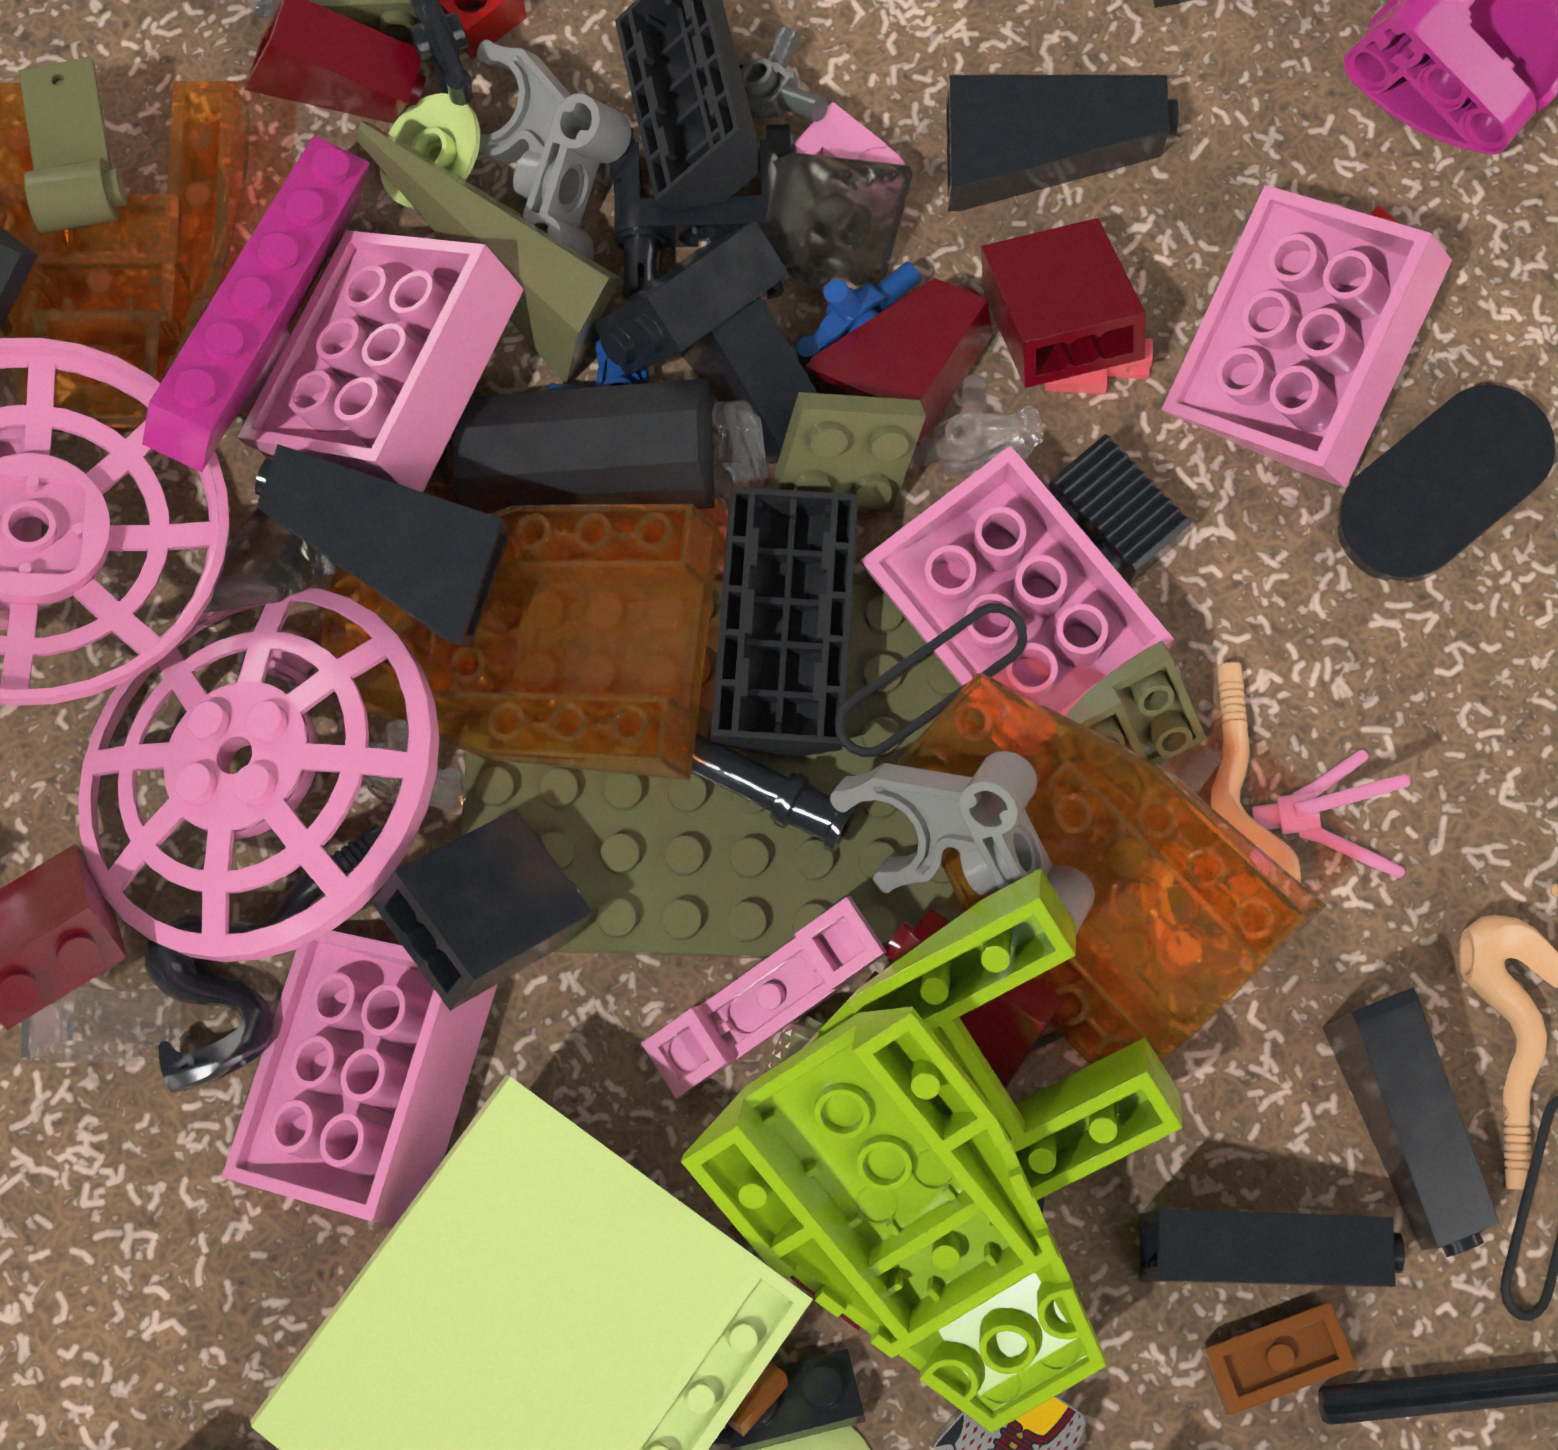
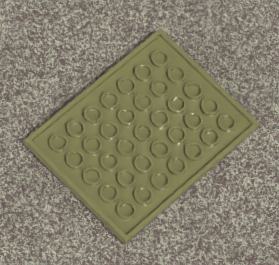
M530 574L496 575L473 642L461 836L514 809L519 812L527 825L538 833L545 849L566 877L577 885L584 901L593 911V914L569 943L554 952L766 959L796 938L795 933L849 896H851L884 948H886L891 938L905 921L915 927L933 909L951 922L975 905V891L971 888L963 873L960 853L952 847L935 875L928 882L903 885L889 893H883L877 889L873 882V877L887 857L909 856L918 851L919 839L915 826L904 812L892 804L877 800L860 802L844 839L837 850L832 853L824 849V841L792 825H788L785 829L775 825V820L770 818L771 811L689 770L663 760L664 751L669 739L675 742L677 740V737L673 736V732L680 723L712 739L723 580ZM853 584L845 701L926 644L879 585ZM932 651L859 702L847 713L844 722L848 738L861 747L877 746L959 689L961 685ZM967 694L890 750L876 757L855 755L850 753L844 746H842V750L807 756L750 753L733 747H726L787 777L792 772L795 774L800 772L809 776L810 785L830 795L844 777L864 774L883 763L973 777L976 773L977 705ZM883 955L876 962L891 963L892 960Z

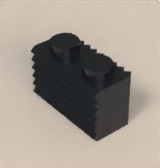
M1104 434L1052 478L1047 488L1129 586L1184 539L1191 525L1189 518L1182 514L1180 508L1174 506L1172 500L1164 495L1162 489L1157 488L1154 481L1148 479L1146 473L1139 469L1136 462L1131 461L1128 454L1122 452L1120 446L1114 443L1111 436Z

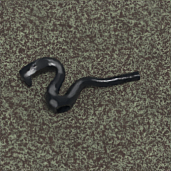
M375 823L361 833V837L357 836L354 838V841L351 840L347 843L348 846L344 845L341 851L337 850L334 855H330L345 874L346 872H352L353 868H356L381 834V828ZM306 873L296 881L283 897L275 912L263 922L250 925L229 922V934L246 933L278 924L308 909L323 891L310 875ZM184 916L168 925L182 931L202 933V916ZM149 940L146 945L145 968L150 980L166 996L188 1004L227 1007L238 1011L241 1017L237 1029L228 1036L189 1053H179L168 1041H162L159 1044V1063L162 1076L172 1093L191 1090L217 1081L251 1062L267 1047L273 1033L272 1011L267 1001L253 987L238 980L204 972L194 964L195 958Z

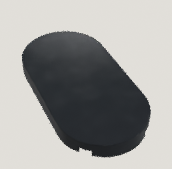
M1476 386L1453 396L1360 472L1345 490L1338 509L1339 525L1337 530L1339 542L1347 557L1364 573L1385 581L1392 579L1396 581L1406 580L1404 583L1417 582L1436 574L1530 496L1545 480L1551 470L1555 457V438L1547 417L1531 399L1520 392L1502 386Z

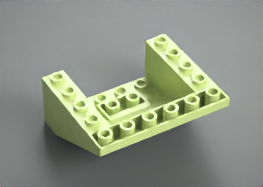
M506 1074L251 1418V1427L279 1450H709L813 1299Z

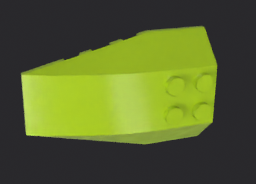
M912 1006L857 1013L744 1087L682 1156L681 1163L770 1268L786 1280L791 1276L795 1277L815 1292V1302L837 1318L843 1313L871 1334L870 1343L890 1358L897 1355L902 1357L920 1371V1380L990 1433L1002 1428L1107 1366L1105 1354L999 1115Z

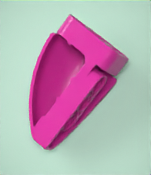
M1388 0L1369 21V29L1344 57L1343 66L1351 82L1371 101L1391 116L1436 140L1462 149L1495 155L1503 152L1533 115L1547 106L1558 93V0Z

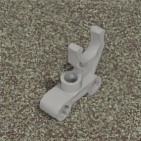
M484 40L480 43L477 50L478 59L498 70L511 69L517 79L519 95L517 107L511 119L500 130L491 134L480 133L478 153L485 154L504 164L519 160L514 172L513 186L516 197L526 203L522 218L593 261V240L586 231L579 227L599 163L609 164L614 162L626 152L631 139L630 123L621 112L586 94L571 95L538 56L523 48L503 47L490 40Z
M1001 751L986 757L973 777L883 763L864 774L844 777L831 793V804L840 812H846L863 801L877 800L892 804L904 812L915 826L919 839L918 851L909 856L887 857L873 877L875 886L883 893H889L893 889L907 884L928 882L935 875L952 847L960 853L962 870L967 882L980 895L997 892L1041 868L1075 922L1076 935L1094 904L1095 891L1088 877L1077 868L1071 866H1053L1025 811V807L1036 792L1037 776L1028 760L1017 753Z

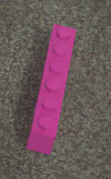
M313 135L149 401L142 445L203 472L359 206L370 162Z

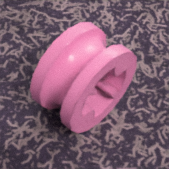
M274 650L267 674L298 687L309 679V670L316 667L299 656Z

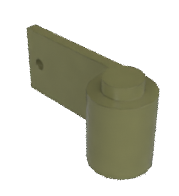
M92 56L18 70L34 168L33 171L25 173L24 184L31 216L38 231L43 235L117 221L119 218L118 207L127 206V194L119 169H112L96 66ZM64 80L61 85H55L57 81Z

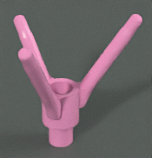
M1361 749L1311 784L1293 792L1292 795L1278 796V803L1253 806V818L1268 830L1282 828L1283 835L1299 832L1300 838L1321 843L1379 871L1388 873L1396 878H1401L1405 874L1403 866L1321 828L1319 812L1408 787L1411 780L1408 775L1402 774L1317 797L1368 759V753Z

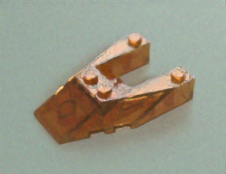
M173 81L167 194H127V206L118 207L119 218L117 221L43 235L35 226L25 192V173L33 171L34 168L20 83H0V227L38 255L2 327L4 338H46L82 344L117 356L151 375L159 383L162 382L207 309L231 248L248 172L250 114L235 81ZM10 368L20 405H26L28 368ZM55 370L54 407L68 409L91 417L115 431H134L146 420L148 408L137 399L110 384L78 373ZM52 429V432H65L61 430Z

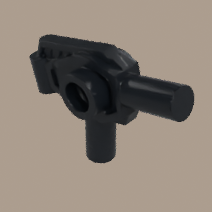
M410 0L417 16L418 24L409 27L420 61L422 63L429 60L433 61L441 92L449 94L452 103L459 106L470 103L473 99L471 79L469 73L462 68L459 50L468 47L457 13L454 11L445 14L438 0Z

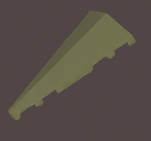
M361 121L357 131V141L440 239L486 244L524 288L509 320L555 374L565 383H570L592 345L595 336L598 334L594 330L593 322L601 317L621 278L522 218V214L369 122Z

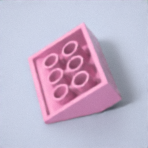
M1265 185L1161 410L1297 471L1346 488L1452 259L1430 232Z
M346 230L243 424L237 439L244 445L273 456L277 444L423 492L524 288L486 244Z
M1011 445L860 560L861 565L926 644L976 608L986 604L1001 603L1013 608L1022 617L1027 627V643L1023 653L1014 662L971 691L968 695L1011 748L1023 758L1062 733L1058 726L1059 722L1081 697L1101 679L1126 661L1160 641H1163L1169 651L1174 640L1166 628ZM989 613L973 622L933 652L962 687L1007 655L1015 647L1018 640L1017 628L1014 622L1007 616L1000 613Z
M330 931L297 948L273 1019L272 1037L267 1047L263 1050L222 1178L394 1227L445 1157L498 984L450 1011L402 945Z

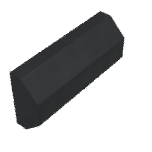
M636 0L615 20L655 202L673 211L723 203L758 174L757 135L723 1Z
M705 379L470 397L452 433L453 480L462 506L501 518L506 522L715 508L711 386Z
M730 486L711 732L712 742L750 753L807 756L842 750L843 745L840 743L835 732V718L839 707L846 699L858 494Z

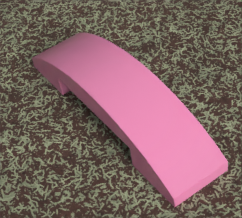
M851 896L844 898L794 934L796 938L703 1004L690 1008L641 1043L676 1099L687 1094L780 1033L787 1025L793 1024L828 999L887 953Z

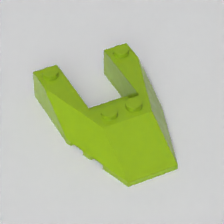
M1041 868L982 899L857 989L803 1047L805 1048L857 1013L912 1006L999 1115L1036 1201L1183 1128L1180 1092L1146 1037L1014 1104L959 1018L963 1014L1076 956V924Z

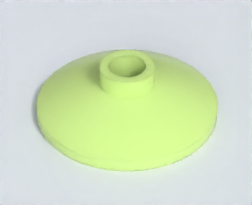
M445 93L426 96L420 99L416 105L409 106L398 117L388 133L464 180L469 176L479 152L480 127L475 112L468 104L463 106L455 105L451 102L449 94ZM380 168L381 181L388 195L400 205L415 209Z

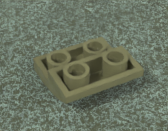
M1163 641L1140 652L1101 679L1081 697L1058 724L1101 813L1159 785L1151 767L1207 740L1174 660Z

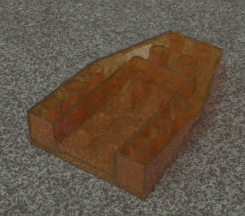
M694 504L513 505L489 513V515L505 520L512 526V530L471 650L446 641L340 565L333 567L329 591L349 597L377 614L408 644L420 663L435 701L439 741L488 760L680 780L691 779L720 529ZM326 608L321 647L329 651L336 659L372 639L358 624L338 612ZM388 659L353 679L360 690L366 711L408 728L405 698L396 671ZM335 691L329 695L331 697L338 699V696L335 693Z
M976 673L895 763V765L973 777L986 757L995 752L1009 751L1017 753L1028 760L1034 768L1038 780L1037 788L1025 807V811L1053 866L1067 865L1077 868L1092 882L1095 891L1094 904L1076 935V956L1034 977V979L1065 999L1050 1023L1089 1065L1146 1037L1159 1060L1164 1065L1327 906L1166 768L983 673ZM951 847L941 865L965 912L995 892L980 895L971 888L962 870L960 853Z

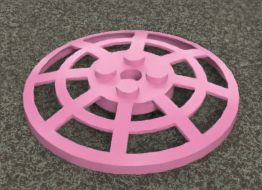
M0 338V369L28 368L26 405L0 407V430L25 427L23 453L0 458V602L10 604L7 636L0 635V655H5L0 685V704L10 706L57 704L93 696L131 680L163 659L191 631L210 603L224 569L229 539L228 493L218 457L214 452L203 472L198 471L208 503L209 522L169 524V511L163 489L152 467L144 459L153 450L142 445L146 420L125 439L115 430L91 417L68 409L54 407L55 370L78 373L110 384L137 399L147 408L160 383L151 375L119 357L82 344L46 338ZM52 429L85 438L103 448L109 454L85 474L69 462L51 456ZM128 473L135 480L144 497L150 525H110L109 511L103 494ZM26 517L39 518L49 526L45 536L34 542H23L16 539L11 534V529L17 521ZM207 548L205 566L192 598L175 623L159 637L134 614L144 605L157 586L166 564L168 550ZM109 551H148L139 577L126 596L120 601L115 599L94 579L103 567ZM74 596L97 618L90 624L67 633L35 638L38 606L57 603ZM112 632L138 654L124 665L89 680L53 688L29 689L33 657L51 656L74 651L101 640Z
M283 585L258 588L220 599L208 605L191 631L163 659L131 680L117 685L110 695L91 735L82 765L78 811L80 837L88 868L103 897L118 915L145 937L164 947L193 958L233 962L260 960L295 950L329 933L359 911L388 881L410 849L426 815L437 775L439 730L435 701L425 672L408 644L377 614L349 597L313 587ZM293 602H305L338 612L358 624L372 639L336 659L329 651L313 641L291 633L281 632ZM265 605L254 632L241 633L218 640L195 652L187 659H185L179 649L180 645L200 630L225 617ZM274 650L299 656L319 670L288 694L275 686L264 683ZM247 651L238 682L230 683L207 693L195 673L220 658ZM386 659L390 661L396 671L405 698L409 728L407 752L368 748L369 729L367 711L360 690L353 679ZM159 666L165 678L155 687L139 710L128 733L125 746L108 748L112 735L127 705L146 678ZM335 691L344 715L345 745L318 744L316 729L307 711ZM174 692L187 712L176 726L170 741L167 743L143 744L156 714ZM251 745L252 757L248 765L240 769L238 773L231 774L230 763L234 754L239 749ZM164 770V782L169 799L144 825L137 803V771ZM316 771L340 773L327 804L316 820L307 828L294 810L307 794ZM119 773V809L130 843L108 871L99 839L97 801L100 777ZM364 775L402 779L398 798L383 831L363 860L347 876L323 846L333 837L348 815L360 790ZM184 819L208 833L204 870L194 869L178 863L159 847ZM272 829L286 846L278 854L258 864L238 870H231L234 839L253 837ZM145 863L170 882L192 891L202 892V933L182 931L157 921L127 898L123 892ZM300 866L305 869L325 893L323 898L308 909L278 924L246 933L229 934V893H242L269 885L289 875Z

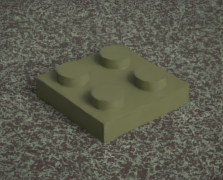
M798 392L770 489L858 494L857 510L893 512L926 418L921 401Z

